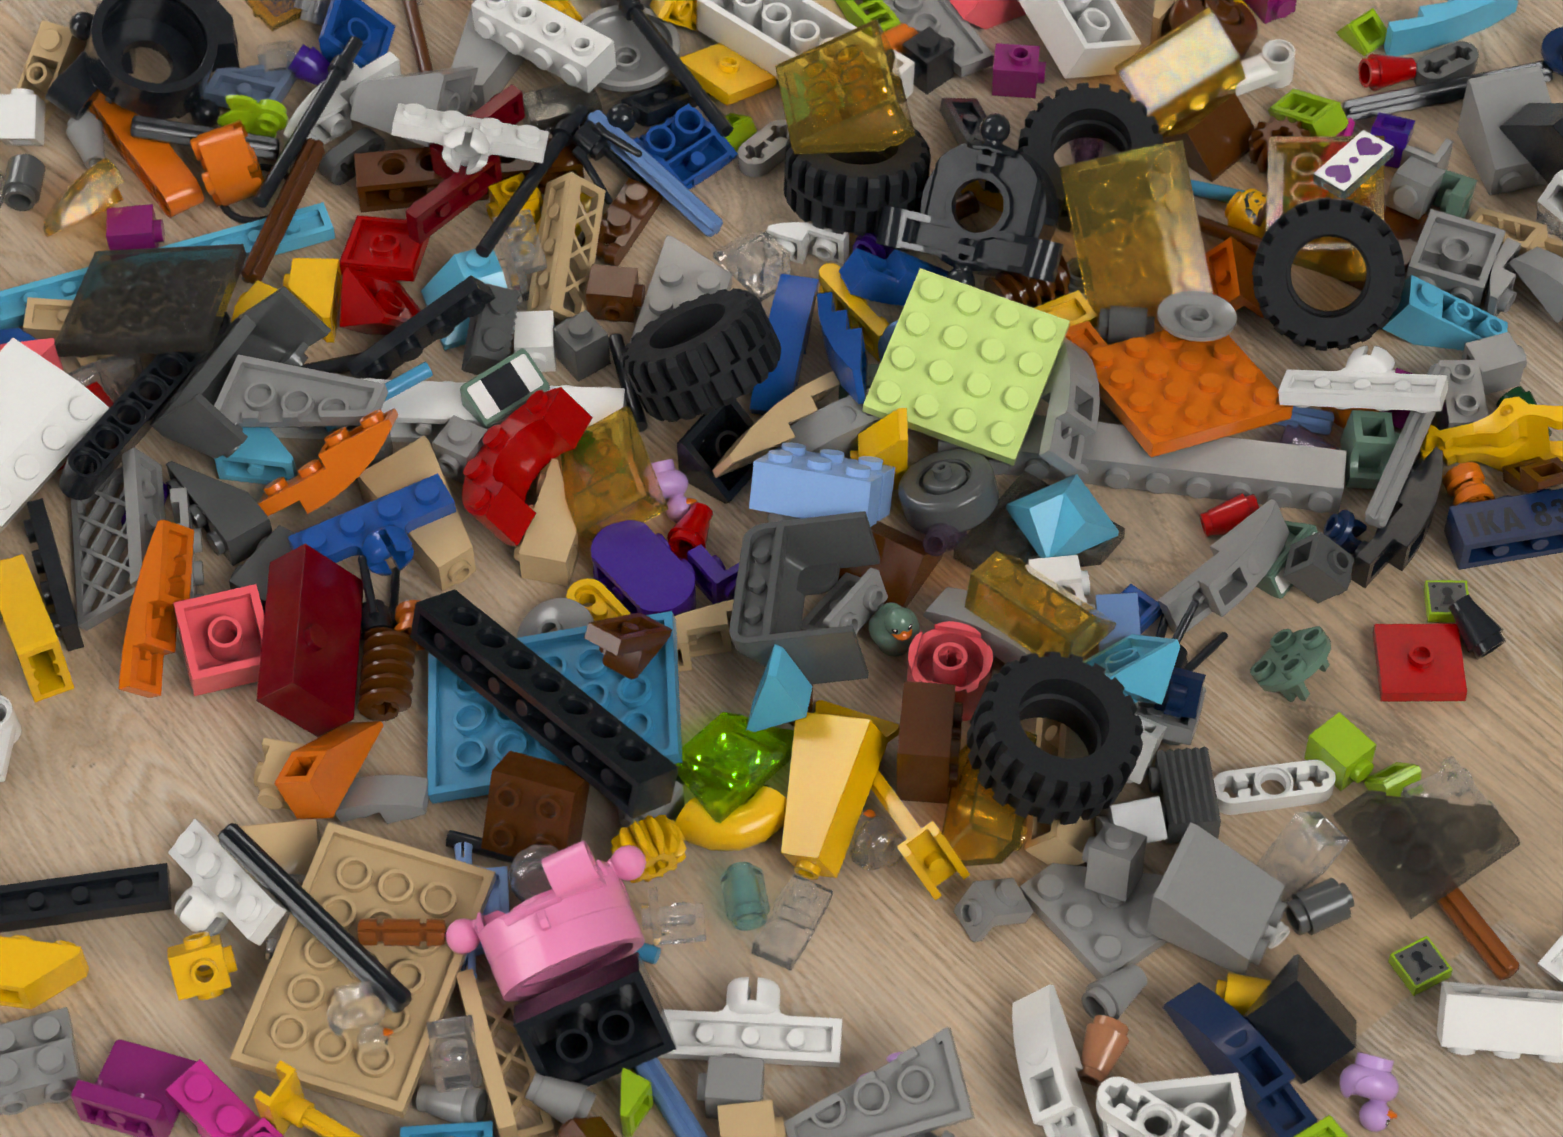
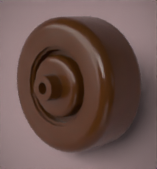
M1176 0L1169 11V24L1180 41L1197 54L1212 61L1234 63L1241 60L1258 35L1257 21L1242 2H1235L1234 0Z

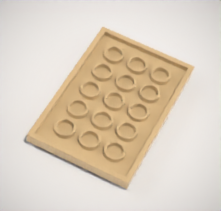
M328 822L302 887L358 941L357 927L361 919H377V923H383L384 919H420V923H426L427 919H443L446 922L447 929L455 920L462 918L474 920L477 918V913L481 912L483 914L496 881L495 871ZM290 913L231 1054V1066L279 1080L275 1067L282 1060L296 1069L301 1087L404 1118L457 982L456 977L458 972H461L467 953L459 954L454 952L448 946L447 941L442 946H427V942H421L420 946H384V941H378L377 946H364L411 992L412 1001L400 1013H393ZM381 1028H390L394 1031L389 1036L387 1045L381 1041L382 1037L387 1039V1036L379 1034Z

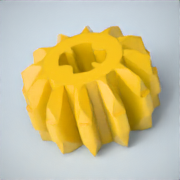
M648 815L644 820H634L633 824L629 827L621 828L619 830L620 834L611 840L612 848L610 850L612 855L617 849L626 845L636 846L645 855V870L637 879L630 880L631 883H638L642 880L650 882L658 876L663 878L666 872L675 870L677 864L686 858L685 850L687 848L684 843L683 833L680 827H677L675 821L668 819L666 815H659L655 818Z

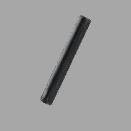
M135 115L131 121L130 133L134 138L192 147L191 139L197 138V135L216 128ZM247 133L248 137H245L246 142H249L251 147L254 148L257 157L271 160L277 159L280 150L279 139Z

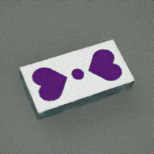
M1362 130L1314 173V183L1337 197L1346 199L1393 157L1394 147Z

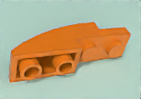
M393 408L384 414L381 409H377L359 420L360 426L350 431H347L346 427H342L324 438L326 443L318 454L322 463L319 459L312 460L299 468V475L286 481L283 476L268 483L263 487L264 493L257 504L267 516H270L297 501H300L307 514L328 503L352 484L373 461L398 417L396 409Z

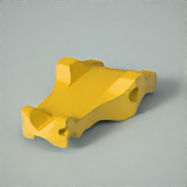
M1518 396L1504 399L1492 414L1474 423L1439 430L1430 424L1420 447L1421 456L1425 459L1437 447L1443 451V461L1446 463V466L1456 462L1460 464L1480 462L1503 472V466L1537 457L1543 460L1558 457L1563 461V441H1550L1548 427L1557 430L1563 429V406L1528 404Z

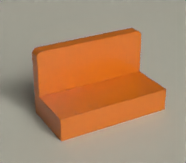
M1230 237L1203 254L1202 262L1207 292L1228 301L1235 311L1245 306L1263 318L1264 315L1260 310L1261 307L1257 298H1255L1253 290L1252 272L1256 253L1249 250L1233 237Z

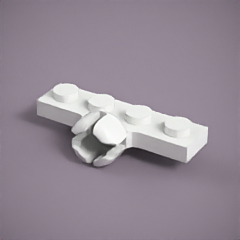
M398 103L391 135L442 145L444 147L442 158L448 167L454 172L459 173L460 165L467 166L466 174H473L486 166L488 157L491 155L543 163L549 131L539 130L532 125L517 126L502 123L495 118L480 119L464 116L458 111L450 110L443 112L427 109L423 105L416 103L407 105Z
M1366 345L1354 350L1349 356L1345 368L1339 371L1287 369L1278 391L1279 404L1298 408L1316 406L1334 407L1340 410L1365 408L1377 411L1414 410L1419 413L1441 412L1448 391L1447 375L1395 373V370H1393L1394 358L1387 350L1380 346H1374L1371 355H1367L1368 346Z
M197 819L192 821L168 852L191 877L193 882L192 887L186 889L176 902L174 909L176 916L180 917L182 923L194 932L206 931L210 933V936L217 935L223 930L230 919L248 940L260 946L287 912V909L220 845L218 837L209 827Z
M740 977L732 980L727 986L726 1006L721 1011L663 1009L677 1049L663 1054L659 1058L709 1061V1056L721 1057L724 1054L733 1053L750 1059H764V1064L840 1068L842 1019L787 1016L782 1014L780 1011V988L772 980L758 977L756 1000H750L751 987L749 986V977Z

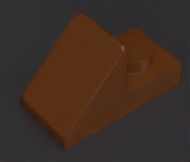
M639 612L589 622L584 638L599 646V651L604 654L602 661L606 667L629 679H635L669 639L672 629Z

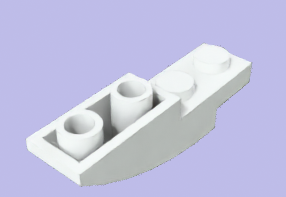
M390 51L361 69L353 62V70L347 80L340 82L307 139L321 140L325 145L352 129L350 119L352 107L350 100L357 84L401 75L399 59ZM323 81L304 99L289 120L283 133L285 145Z
M1048 985L1012 1003V1025L1016 1058L1033 1122L1035 1125L1043 1126L1047 1137H1099L1077 1074L1078 1071L1083 1069L1055 987L1054 985Z

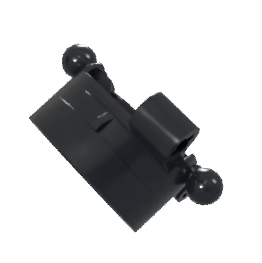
M103 0L94 15L87 11L78 12L73 15L69 25L70 31L75 38L86 41L85 49L66 71L62 72L54 80L45 96L48 101L77 121L84 116L100 92H102L106 96L105 100L110 104L116 103L139 116L166 120L174 117L179 119L190 113L196 125L212 127L217 123V119L220 116L219 106L210 99L201 98L217 56L218 39L212 20L195 0ZM139 47L151 48L159 52L167 60L170 66V76L162 83L142 81L124 71L121 58L131 49Z
M993 113L982 120L980 133L983 140L968 141L965 144L954 147L939 158L926 182L924 191L918 190L917 197L922 199L921 213L886 205L883 206L875 243L906 251L910 249L937 255L943 262L953 267L946 275L949 279L975 287L973 273L984 276H996L1000 272H1014L1021 274V276L1051 283L1056 281L1064 244L1051 241L1058 222L1056 191L1049 175L1038 162L1030 156L1002 144L1010 134V124L1004 115ZM977 180H988L994 183L1001 192L1004 200L1003 213L999 221L991 229L982 233L970 232L958 220L956 201L960 192L968 184Z

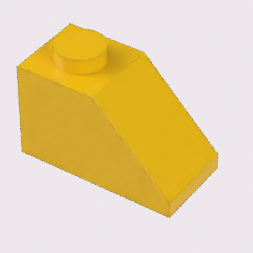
M292 258L290 274H284L283 286L331 329L329 334L322 339L327 343H335L342 293V275L339 259Z
M907 408L896 409L858 434V450L850 451V459L859 460L861 456H872L881 458L883 465L894 466L893 490H898L899 482L906 472L908 465Z

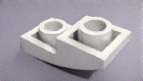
M809 222L772 224L766 230L767 254L773 255L781 261H793L803 264L807 255L811 254L824 261H835L844 264L849 255V232H844V234L833 233L832 229L825 227L822 230Z

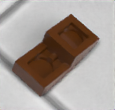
M1537 457L1502 467L1503 481L1522 492H1535L1563 484V461L1558 457L1548 460Z

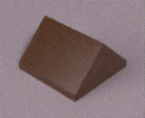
M1236 93L1206 99L1161 134L1164 143L1163 151L1210 182H1213L1249 152V136H1251L1252 131H1255V127Z
M877 521L876 524L871 526V530L881 558L880 564L840 568L839 579L846 572L862 577L869 568L879 570L888 595L883 604L893 602L907 608L943 557V551Z

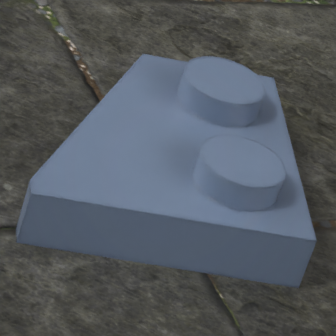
M287 62V70L266 72L264 65H254L246 68H220L216 70L206 85L203 99H210L218 106L229 109L231 108L225 100L227 95L248 96L258 102L263 99H271L282 103L297 78L294 77L295 73L288 69L291 62Z

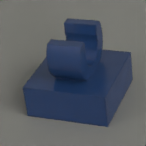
M1174 667L1162 705L1154 704V709L1164 711V714L1178 718L1184 716L1195 719L1198 714L1206 675Z

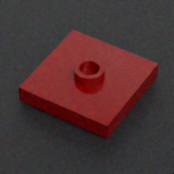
M357 215L339 261L341 275H343V272L348 267L390 280L414 282L430 237L421 244H418L409 237L407 220Z
M1374 624L1372 633L1381 702L1466 701L1467 685L1457 624Z

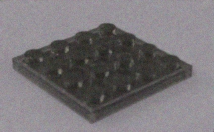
M230 244L95 251L55 342L58 356L83 358L92 355L123 356L137 353L162 354L165 352L182 351L197 353L211 350L247 257L244 245Z

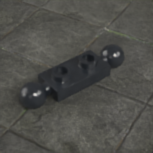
M672 79L622 99L621 103L615 104L609 109L607 120L611 126L619 127L627 133L635 126V123L647 127L654 126L668 117L675 116L676 112L688 103L693 108L698 105L681 83Z

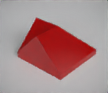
M348 267L343 272L340 310L341 328L363 334L388 335L421 311L400 282Z

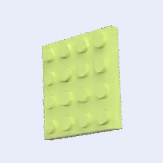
M920 268L866 396L862 412L884 418L898 408H907V427L909 429L1014 466L1069 329L1070 321Z

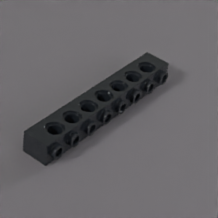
M454 589L416 602L410 637L633 819L671 803L679 769L678 766L457 590Z

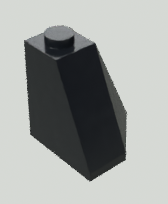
M1528 103L1499 127L1548 184L1556 173L1563 169V103Z

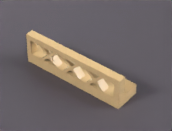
M569 172L546 183L526 311L553 310L554 317L561 321L587 310L586 290L591 266L595 264L606 190L573 172ZM581 192L591 197L590 210L587 213L580 201ZM577 223L580 224L585 235V243L582 247L574 233ZM574 257L580 269L578 280H575L569 268L570 258ZM567 291H569L575 304L574 313L563 308L564 296Z
M473 968L458 972L456 977L458 992L488 1095L498 1137L555 1136L551 1115L533 1104L532 1101L525 1099L537 1072L513 1025L514 1006L518 1004V1001L507 1002L499 1015L484 1009L481 997L500 992L495 978L477 983ZM510 1013L512 1015L513 1022L507 1020V1017ZM488 1021L493 1023L490 1028L488 1025ZM500 1028L518 1036V1041L510 1053L494 1046L493 1039ZM521 1051L525 1061L517 1058ZM499 1060L503 1061V1064L501 1065V1067H500V1064H499ZM511 1066L529 1074V1080L521 1092L505 1085L504 1077ZM509 1098L512 1099V1100H514V1103H513L512 1106H511V1103H510ZM524 1105L540 1112L543 1124L517 1130L515 1116Z

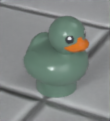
M893 602L882 605L869 621L868 629L871 638L884 654L892 657L905 654L909 650L914 637L920 633L919 621L916 615L909 608H904Z

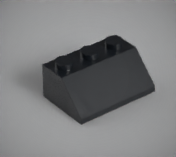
M639 952L514 1006L513 1025L536 1072L542 1076L546 1075L590 1087L622 1073L623 1068L629 1070L677 1049L658 993Z

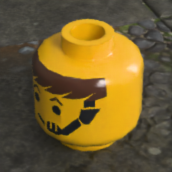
M1250 188L1244 192H1237L1231 198L1224 216L1228 219V226L1263 238L1268 228L1281 216L1282 208L1277 200L1257 189Z

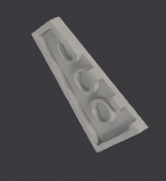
M883 0L901 23L915 28L918 33L930 26L954 45L953 72L961 78L993 65V53L968 21L963 20L949 0Z
M238 354L214 406L233 424L237 423L240 427L360 426L359 420L377 409H382L388 391L384 383Z
M944 1028L934 1034V1037L917 1047L908 1049L898 1055V1058L878 1070H872L847 1088L829 1095L786 1120L784 1125L787 1137H912L975 1119L951 1028Z

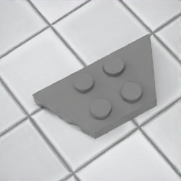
M667 235L632 337L637 332H641L650 321H655L661 314L679 307V304L695 300L707 293H716L718 290L727 289L730 291L732 287V274L678 239Z

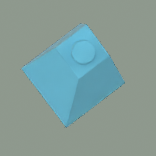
M475 249L454 254L421 290L426 307L470 275L486 284L507 288L503 270L494 250L487 258L479 256ZM470 318L455 326L449 336L440 339L444 350L466 344Z

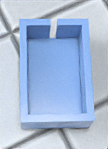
M782 443V446L775 450H769L767 454L754 461L749 509L801 519L866 511L871 527L877 521L890 514L895 467L883 465V460L877 457L861 456L859 460L844 458V452L838 450L823 449L820 450V453L806 451V446L803 444Z

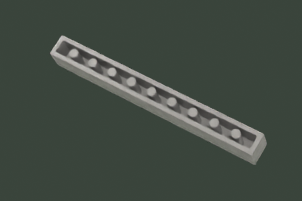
M1034 415L1014 466L982 455L990 462L995 475L1007 474L1030 477L1032 479L1061 481L1077 474L1084 484L1109 486L1114 489L1143 490L1156 494L1169 493L1191 496L1193 498L1229 500L1241 493L1244 496L1254 494L1258 504L1264 505L1270 499H1273L1277 502L1279 508L1305 509L1318 513H1339L1344 489L1346 464L1345 450L1223 437L1151 458L1124 425L1098 422L1097 432L1085 438L1080 470L1068 476L1039 457L1046 416ZM938 439V452L950 449L968 450Z

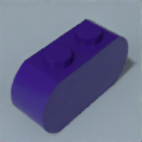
M635 520L617 521L607 525L598 532L591 545V559L594 563L593 578L600 581L631 614L640 612L644 615L672 611L674 616L696 610V573L686 559L680 560L671 551L669 543L662 534H655L645 523Z

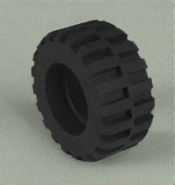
M1079 83L1076 89L1069 91L1068 87H1063L1055 91L1054 99L1046 96L1039 101L1037 111H1030L1025 119L1024 128L1020 131L1018 151L1033 158L1049 175L1058 199V229L1069 233L1071 228L1081 229L1080 235H1091L1092 230L1100 229L1102 234L1114 232L1115 224L1119 223L1121 227H1125L1132 223L1134 214L1142 215L1149 207L1150 199L1155 197L1164 157L1162 156L1164 149L1163 136L1158 133L1159 124L1155 117L1152 115L1147 117L1148 107L1140 100L1133 103L1131 101V94L1123 89L1116 93L1110 91L1111 85L1099 83V88H1089V83ZM1091 137L1104 140L1113 145L1122 154L1126 164L1117 174L1100 181H1083L1064 172L1056 163L1054 154L1061 146L1071 140Z
M842 110L837 114H830V112L820 114L817 119L810 118L801 126L799 125L787 140L784 170V196L786 202L793 212L797 213L799 218L805 222L811 221L819 229L824 230L826 227L832 229L833 233L844 234V232L854 233V236H865V233L873 232L877 235L884 205L921 213L922 199L917 197L918 190L924 191L929 178L930 148L917 129L914 127L910 128L907 122L901 119H891L890 115L882 113L875 115L870 114V111L860 110V113Z
M1330 197L1318 198L1309 202L1305 201L1278 217L1271 227L1268 228L1259 244L1252 272L1255 298L1259 302L1260 310L1265 319L1272 323L1274 329L1280 335H1285L1292 339L1293 343L1302 347L1304 345L1314 347L1315 350L1327 351V349L1339 348V350L1351 348V345L1360 341L1363 343L1370 339L1377 330L1382 329L1389 322V318L1400 303L1405 283L1402 250L1397 238L1384 219L1382 220L1373 210L1365 205H1359L1348 199H1331ZM1337 237L1344 239L1359 250L1365 261L1367 275L1364 288L1360 295L1344 308L1332 311L1315 309L1299 298L1292 285L1291 267L1295 256L1303 246L1317 238Z
M733 288L731 291L723 289L713 294L701 295L692 301L679 304V307L664 312L658 319L646 324L641 332H637L631 338V343L625 346L622 367L647 414L660 421L677 422L679 419L686 421L694 419L700 414L712 413L723 405L727 406L735 402V399L741 395L745 396L751 392L757 384L764 382L768 378V373L773 372L777 367L778 361H780L781 343L757 296L747 290L743 291L738 288Z
M1045 652L1043 657H1039L1038 653H1031L1021 656L1019 662L1012 660L1002 666L1000 672L994 674L987 683L971 718V726L967 732L966 744L971 749L968 758L971 767L974 770H980L977 779L985 790L991 788L995 793L993 799L1003 807L1007 803L1015 808L1014 814L1025 819L1028 815L1037 817V822L1052 824L1054 820H1060L1061 825L1076 824L1080 816L1083 820H1089L1098 816L1102 809H1108L1116 801L1135 768L1136 761L1142 751L1143 741L1141 735L1143 733V725L1139 715L1134 716L1138 708L1130 695L1125 697L1123 694L1125 687L1116 677L1111 680L1104 674L1106 669L1096 663L1094 666L1088 665L1083 662V657L1070 654L1069 658L1061 657L1060 652ZM1029 718H1047L1066 725L1083 741L1089 756L1069 759L1057 757L1043 751L1029 739L1020 721Z

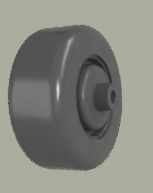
M950 449L925 456L911 465L899 482L898 495L905 518L911 527L927 535L950 536L966 532L983 523L993 513L998 504L999 489L993 468L985 457L970 450Z

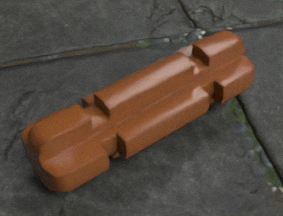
M361 919L357 927L358 942L363 946H377L378 941H384V946H420L421 942H427V946H442L446 942L447 927L443 919H427L426 923H420V919H384L383 923H377V919Z

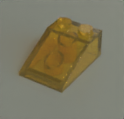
M627 405L587 427L575 449L561 454L565 500L578 534L593 542L598 532L608 525L625 520H635L644 523L668 510L633 414Z

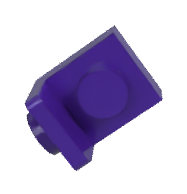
M1378 113L1370 134L1390 144L1393 148L1375 164L1399 169L1402 152L1411 139L1416 120Z
M701 544L688 551V562L696 573L695 585L712 604L733 600L739 563L726 570L721 559L716 555L711 556Z

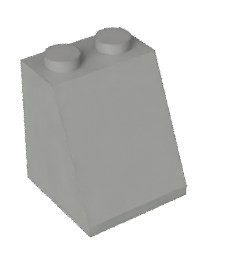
M471 65L394 75L360 82L351 95L350 104L352 111L350 119L391 134L398 103L406 105L416 103L423 105L427 109L443 112L450 110L458 111L467 116L478 68ZM401 137L426 147H430L432 144L431 142Z
M1539 65L1468 79L1457 133L1489 196L1505 192L1510 193L1539 185H1549L1499 128L1528 103H1551L1543 72Z
M1190 822L1153 896L1146 932L1232 972L1245 975L1251 963L1259 966L1270 942L1263 939L1268 926L1277 928L1283 917L1287 904L1280 900L1285 885L1200 826Z

